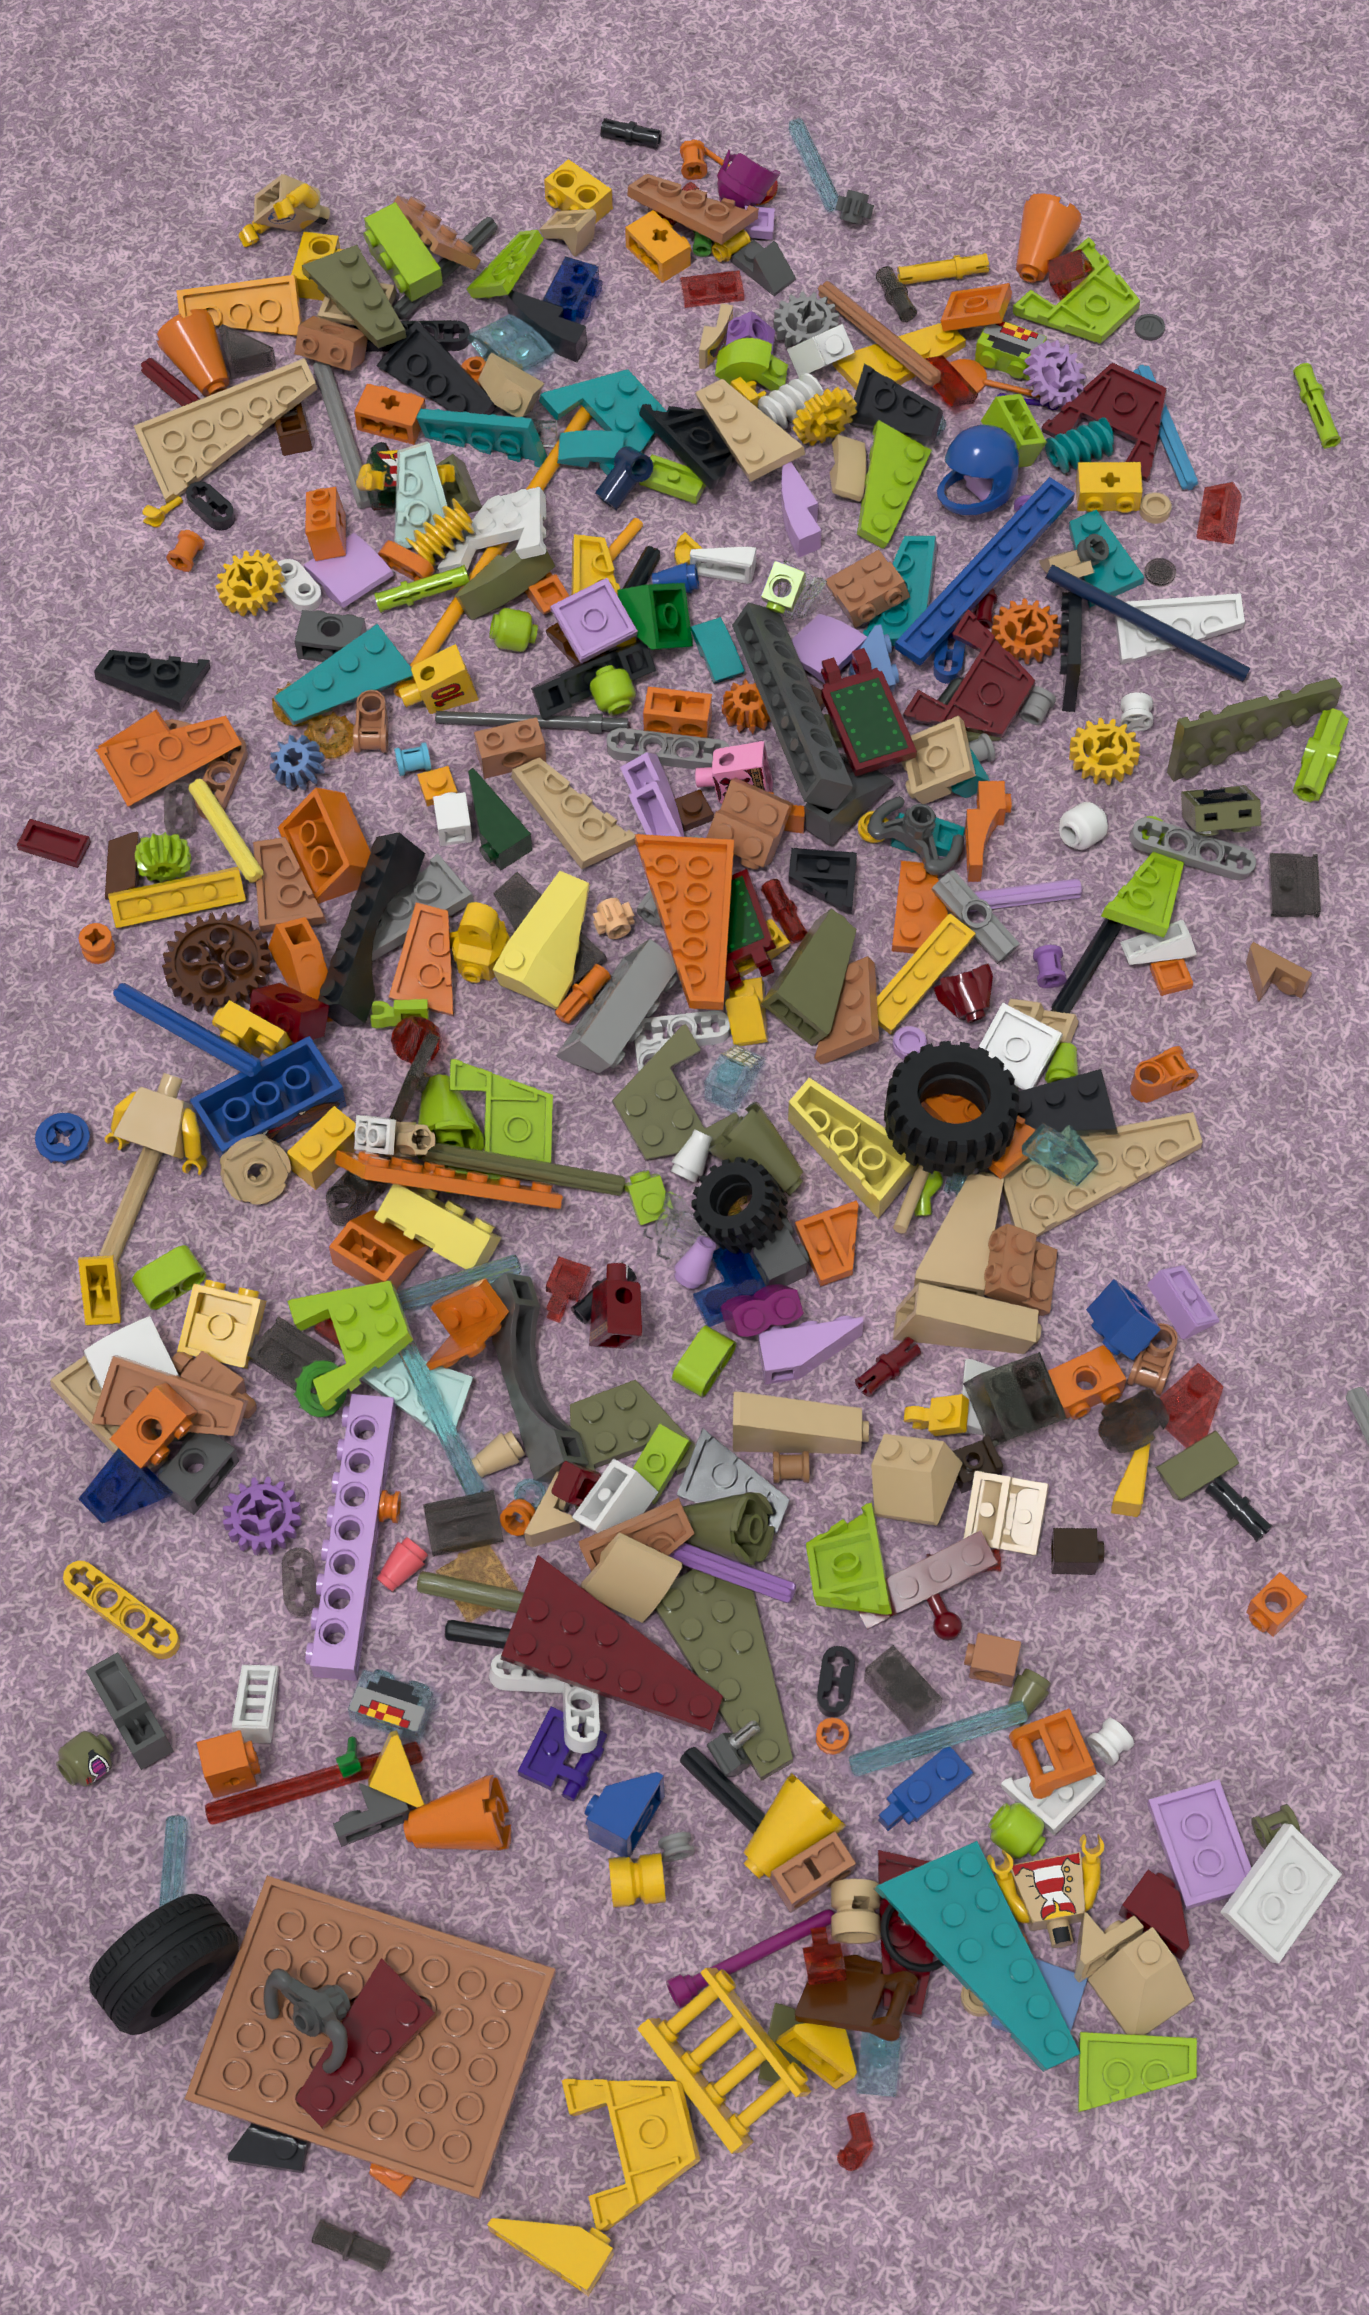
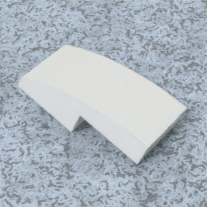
M356 1115L354 1149L394 1155L396 1120L377 1116Z

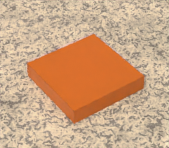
M1010 283L951 292L940 320L943 331L1002 323L1012 296Z

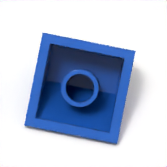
M654 1772L605 1786L600 1796L594 1794L584 1813L588 1816L586 1825L588 1827L589 1840L620 1857H631L665 1797L664 1775Z

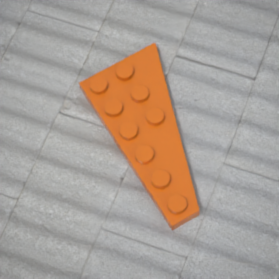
M635 834V844L688 1006L692 1009L723 1010L734 840Z
M341 1150L336 1152L335 1164L365 1180L549 1208H561L563 1195L552 1191L553 1185L542 1182H532V1186L521 1185L518 1179L500 1177V1180L489 1179L486 1174L477 1172L457 1173L455 1172L456 1170L445 1168L444 1164L425 1161L423 1166L412 1163L411 1159L392 1156L391 1160L380 1158L379 1154L359 1151V1154Z

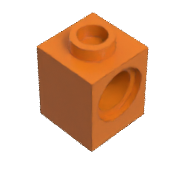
M1279 1572L1250 1601L1246 1613L1256 1629L1261 1632L1267 1631L1274 1637L1303 1608L1308 1596L1285 1575ZM1276 1602L1282 1607L1283 1611L1279 1613L1272 1612L1266 1607L1265 1603Z

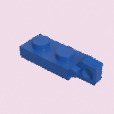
M947 1745L892 1791L886 1799L890 1805L878 1815V1821L887 1831L892 1829L902 1819L908 1825L914 1821L918 1822L973 1776L972 1770Z

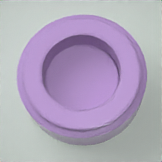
M913 1026L902 1027L894 1034L893 1051L903 1060L912 1051L920 1053V1047L925 1046L927 1043L926 1036L919 1028Z

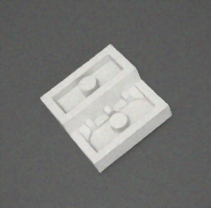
M150 1316L113 1332L84 1350V1355L101 1390L112 1356L115 1355L179 1377Z

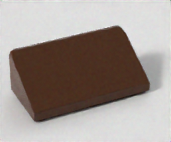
M131 832L108 841L105 900H109V893L139 887L140 875L137 869V862H135L136 845L141 842L139 832Z

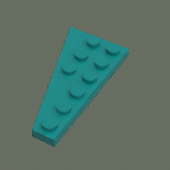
M977 1841L874 1888L883 1899L886 1898L899 1912L898 1916L907 1925L910 1924L923 1938L926 1946L967 1990L970 1989L984 2004L983 2008L992 2017L995 2016L1011 2033L1010 2037L1043 2072L1081 2054Z

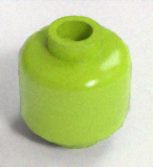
M503 608L499 614H494L492 617L489 638L494 639V644L497 648L523 652L529 643H535L538 625L532 624V616L529 612Z
M613 665L605 666L596 671V677L590 683V691L600 711L608 712L610 716H615L632 708V702L636 698V691L626 670L614 669Z
M1019 1802L1011 1805L1003 1804L988 1824V1827L991 1829V1841L1014 1859H1020L1027 1853L1033 1857L1046 1840L1042 1836L1045 1825L1044 1821Z

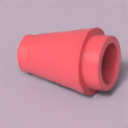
M406 1537L402 1543L397 1542L376 1579L393 1592L425 1565L423 1561L428 1557V1554Z

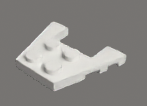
M540 487L528 490L521 489L515 493L503 496L497 495L488 499L472 520L475 533L463 532L465 541L463 543L459 540L456 541L454 544L455 549L453 551L450 549L446 557L438 565L437 569L439 572H445L461 565H465L466 570H468L477 549L519 540L515 551L521 559L545 554L546 545L543 542V538L546 537V529L543 526V520L546 519V495Z

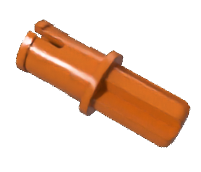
M595 964L579 984L572 986L573 991L556 1009V1016L564 1023H571L587 1004L591 1005L594 1003L593 997L610 981V973L601 965Z

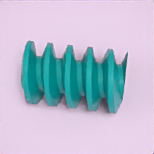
M1104 417L1100 418L1099 421H1091L1088 425H1081L1077 427V430L1070 429L1066 434L1060 433L1055 438L1049 437L1046 439L1045 452L1050 463L1054 467H1059L1064 474L1069 472L1068 463L1076 470L1080 458L1082 462H1091L1092 454L1096 461H1100L1102 459L1101 450H1103L1107 457L1113 455V431L1109 422Z

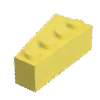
M808 1078L790 1099L788 1121L879 1219L914 1176L918 1164L916 1166L911 1165L905 1160V1153L902 1155L897 1153L892 1146L893 1140H890L887 1136L885 1127L811 1078Z

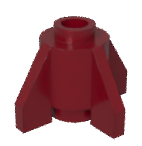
M989 963L956 976L943 977L940 979L941 985L934 987L937 1000L959 1020L966 1019L967 1023H972L986 1017L985 1011L990 1009L989 1004L993 974Z

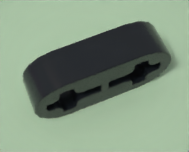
M199 481L189 485L186 490V498L190 509L214 530L222 531L231 528L235 522L232 504L207 482ZM196 495H199V496L203 497V496L206 495V500H207V502H205V501H204L202 498H200V497H198V498L195 499V496H196ZM214 510H216L221 515L226 513V516L222 517L218 515L215 517Z
M843 1646L829 1648L824 1653L821 1663L817 1707L822 1714L830 1718L843 1715L848 1710L850 1704L855 1659L852 1652ZM836 1657H842L843 1663L849 1665L841 1668L840 1678L833 1677L834 1666L828 1664V1662H834ZM831 1686L839 1687L838 1698L844 1700L838 1701L836 1707H830L829 1701L823 1699V1697L830 1696Z

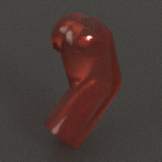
M865 2112L855 2113L846 2118L852 2138L843 2150H839L837 2161L842 2168L848 2171H855L862 2167L874 2148Z

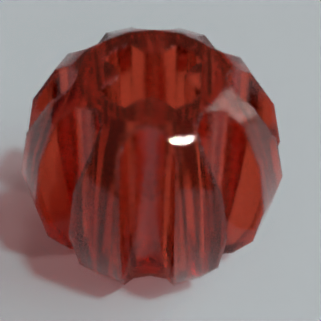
M410 1016L405 1017L396 1025L392 1032L391 1043L394 1053L399 1058L411 1064L422 1065L429 1063L435 1058L441 1048L442 1038L439 1028L433 1022L423 1017Z

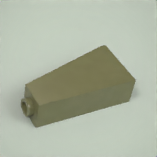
M832 908L815 920L761 1003L811 1046L826 1037L831 1031L857 930L843 915L837 913Z

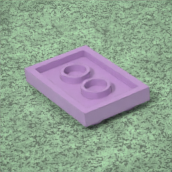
M1220 1779L1149 1799L1147 1805L1176 1888L1180 1892L1184 1910L1231 1897L1251 1870V1865Z

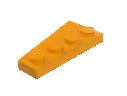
M295 275L176 290L179 314L183 318L192 315L190 310L205 309L212 316L216 327L297 336L298 325L302 323L297 276Z

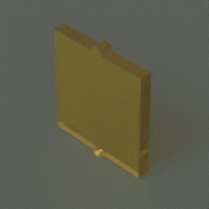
M487 1541L465 1554L462 1552L458 1553V1558L435 1571L436 1574L518 1591ZM453 1600L466 1622H472L490 1610L492 1612L497 1611L495 1608Z

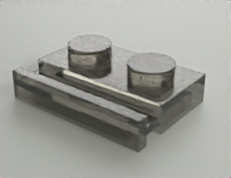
M1270 853L1268 870L1271 917H1304L1305 915H1314V918H1319L1321 903L1318 854L1307 857L1303 856V854Z
M278 1316L275 1320L276 1323L271 1329L268 1328L247 1355L249 1361L296 1391L297 1383L294 1379L300 1376L303 1371L302 1367L310 1365L314 1360L333 1362L336 1358L334 1352Z
M494 1490L423 1504L433 1557L504 1542Z

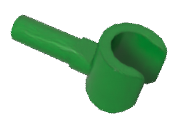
M353 1736L348 1738L346 1754L335 1758L343 1778L362 1771L356 1752L357 1739Z

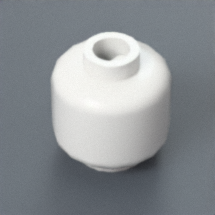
M1082 802L1066 811L1060 818V837L1065 844L1074 849H1087L1102 840L1107 834L1108 823L1106 815L1094 803Z

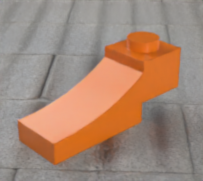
M978 781L977 809H967L965 840L968 882H981L983 854L987 842L997 825H1004L1005 813H1011V793L1005 794V781Z

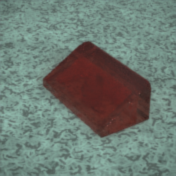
M1234 482L1205 487L1197 539L1234 544L1242 495Z

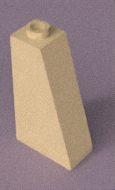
M986 1172L968 1175L916 1271L914 1287L921 1282L976 1296H984L986 1285L984 1273L988 1266L990 1253L988 1242L992 1231L996 1228L1004 1182L1003 1178H997L995 1175Z
M919 1282L896 1307L893 1340L903 1341L905 1337H910L917 1343L1025 1354L1040 1339L1041 1324L1038 1323L1039 1310Z
M733 1392V1452L773 1453V1451H778L779 1453H802L803 1451H809V1453L861 1454L862 1442H869V1421H862V1408L746 1392Z

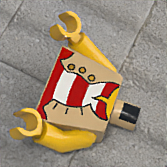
M1085 1834L1080 1837V1847L1086 1855L1083 1858L1081 1853L1077 1852L1013 1864L1012 1857L1004 1850H1002L1004 1862L1000 1866H995L994 1858L990 1854L986 1858L990 1868L997 1873L995 1879L1014 1918L1018 1922L1027 1923L1030 1931L1047 1929L1052 1948H1062L1073 1944L1070 1924L1082 1922L1084 1913L1093 1907L1100 1887L1101 1859L1098 1856L1104 1851V1842L1099 1834L1097 1835V1846L1091 1849L1085 1847Z

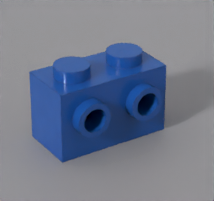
M1115 1279L1086 1309L1094 1321L1091 1324L1092 1328L1104 1337L1102 1343L1113 1354L1118 1356L1120 1353H1123L1131 1360L1141 1351H1144L1154 1336L1161 1330L1140 1298Z

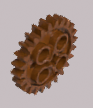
M226 912L222 914L220 920H216L214 914L210 913L209 919L206 922L200 916H197V925L194 927L185 922L186 932L175 931L174 935L177 942L167 941L169 952L163 953L165 964L162 965L164 975H166L167 986L171 987L173 996H180L183 1005L192 1001L195 1011H198L202 1005H206L208 1014H211L214 1006H219V1009L224 1008L229 1000L238 1005L237 1001L242 999L249 1004V993H252V989L259 988L258 984L267 985L266 974L272 971L270 961H272L271 953L268 950L267 939H263L261 930H253L250 920L242 925L240 915L229 921ZM219 941H226L223 944H216ZM201 943L205 944L208 947L212 957L215 960L211 961L209 952L205 950L203 946L200 945ZM192 959H199L197 962L189 963ZM246 963L242 967H235L236 964ZM222 964L224 965V969H225L226 974H227L232 980H234V982H230V981L226 978L225 973H224L223 969L220 967V965H222ZM212 981H219L215 985H207Z

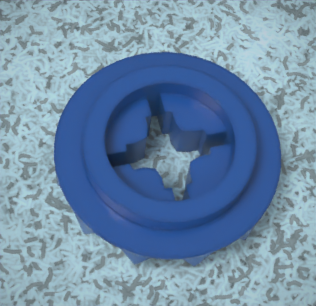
M57 1113L46 1118L39 1125L35 1134V1144L40 1155L47 1158L50 1163L57 1161L65 1165L69 1160H79L80 1154L84 1150H88V1142L91 1136L89 1128L82 1118L71 1113ZM56 1131L65 1137L69 1136L70 1146L67 1147V1145L61 1142L58 1143Z

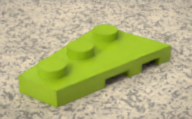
M538 229L520 231L468 286L466 290L473 299L484 297L489 299L494 296L509 295L544 240Z
M1079 2033V2051L1081 2054H1079L1078 2112L1197 2078V2038Z

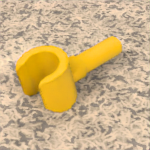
M178 496L159 509L146 505L142 514L147 517L143 522L156 528L160 527L165 520V515L183 503L182 498Z

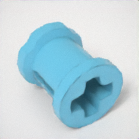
M426 742L421 743L420 747L404 750L400 748L394 749L399 776H403L406 772L432 770Z

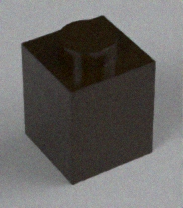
M1053 1528L1051 1536V1573L1095 1575L1098 1563H1104V1541H1098L1097 1528Z

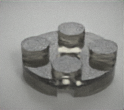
M1145 1389L1120 1403L1112 1402L1106 1405L1101 1412L1103 1419L1099 1424L1098 1434L1107 1449L1111 1450V1447H1116L1119 1453L1132 1452L1152 1442L1155 1439L1153 1432L1159 1426L1164 1430L1169 1421V1412L1162 1400L1155 1396L1152 1390Z

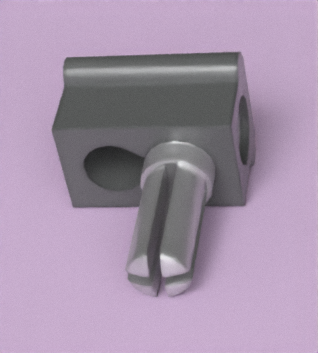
M751 1720L735 1734L722 1733L707 1744V1748L725 1777L737 1776L752 1764L742 1746L760 1731L757 1722Z

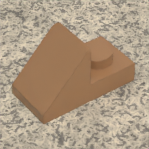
M1255 942L1249 948L1246 965L1258 1002H1260L1272 983L1287 995L1303 997L1308 989L1312 972Z

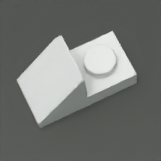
M843 324L787 349L798 377L803 373H811L855 353Z

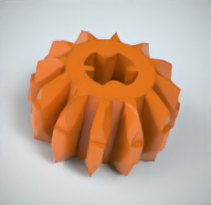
M745 678L741 686L733 682L731 691H725L722 714L723 717H726L729 727L737 725L739 733L743 729L749 728L752 735L756 726L765 730L767 722H771L756 683L749 684Z

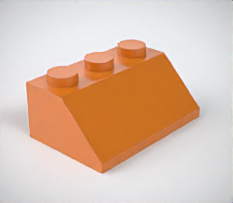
M316 787L277 828L281 837H286L317 903L320 904L358 890L361 875L366 868L371 851L345 793Z

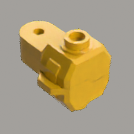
M479 902L468 903L458 930L450 933V946L458 973L461 974L463 979L472 983H478L481 979L491 981L495 977L492 969L510 939L504 921H501L498 918V913L486 904Z

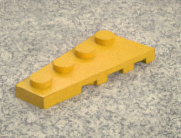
M941 323L898 336L933 366L966 346V339L957 330L943 331ZM878 344L855 350V353L832 363L835 369L855 390H857L864 363L878 373L894 380L899 385L916 376Z
M574 534L572 539L571 595L608 578L618 596L617 590L620 589L619 583H616L613 574L615 569L605 538ZM633 637L617 645V647L636 643V638Z

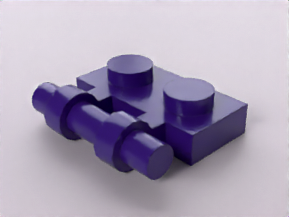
M551 1706L517 1771L518 1776L552 1791L557 1779H562L567 1784L561 1795L570 1801H575L579 1791L585 1790L590 1780L587 1775L595 1760H600L604 1752L602 1746L608 1735L600 1730L597 1746L589 1753H583L575 1769L566 1766L565 1763L572 1750L566 1746L564 1741L563 1712ZM579 1723L577 1731L579 1734H581L584 1728V1723Z

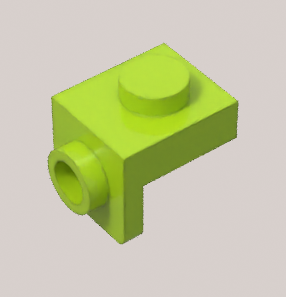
M645 1170L629 1176L631 1182L625 1183L624 1190L629 1194L639 1225H644L673 1214L660 1175H650L649 1170Z

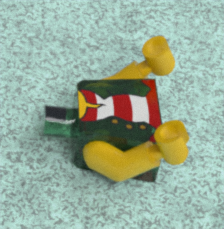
M379 442L371 448L367 462L361 466L356 481V486L360 491H367L373 511L396 508L398 450H390L384 442ZM443 464L436 466L441 485H444L445 482H455L453 465Z

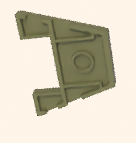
M686 1024L674 1033L612 1100L615 1109L645 1161L676 1156L691 1137L694 1129L712 1137L713 1139L710 1143V1147L714 1146V1140L738 1116L734 1112L711 1126L704 1128L671 1070V1068L699 1054L701 1051Z
M636 1379L570 1404L571 1428L579 1432L588 1465L585 1466L586 1468L596 1471V1468L611 1463L613 1459L619 1460L643 1451L660 1423L692 1443L675 1470L677 1475L686 1471L696 1445Z

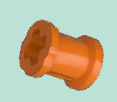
M696 139L685 141L680 146V153L683 158L681 174L688 180L702 179L707 174V164L704 162V155L706 154L704 143Z
M181 530L177 536L178 543L174 550L168 552L166 559L175 569L189 572L194 566V557L198 551H202L205 542L197 533L190 530Z

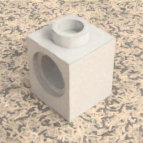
M449 792L441 796H434L433 801L440 846L472 842L466 793Z

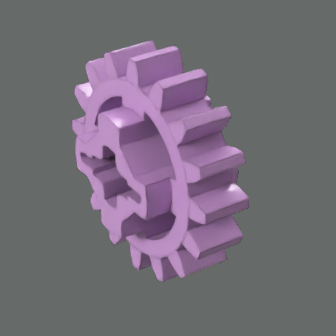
M1058 340L1052 343L1045 341L1030 350L1031 356L1025 359L1026 364L1030 367L1023 370L1024 374L1030 376L1026 386H1033L1034 388L1031 395L1033 397L1040 395V404L1044 405L1049 402L1051 409L1058 406L1062 408L1067 402H1072L1079 395L1078 393L1083 391L1084 386L1080 382L1086 379V376L1079 371L1083 367V363H1076L1075 361L1078 354L1076 352L1070 354L1068 352L1069 345L1066 344L1060 347Z

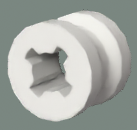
M1135 692L1127 694L1121 699V710L1124 712L1121 715V725L1127 724L1128 731H1145L1153 725V715L1150 712L1153 708L1151 696Z
M1107 1718L1102 1724V1729L1098 1733H1092L1087 1738L1091 1749L1110 1766H1113L1119 1760V1754L1122 1751H1129L1135 1744L1128 1731L1112 1718Z

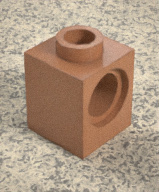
M978 1632L976 1644L968 1643L964 1665L971 1666L969 1678L1012 1688L1021 1642Z

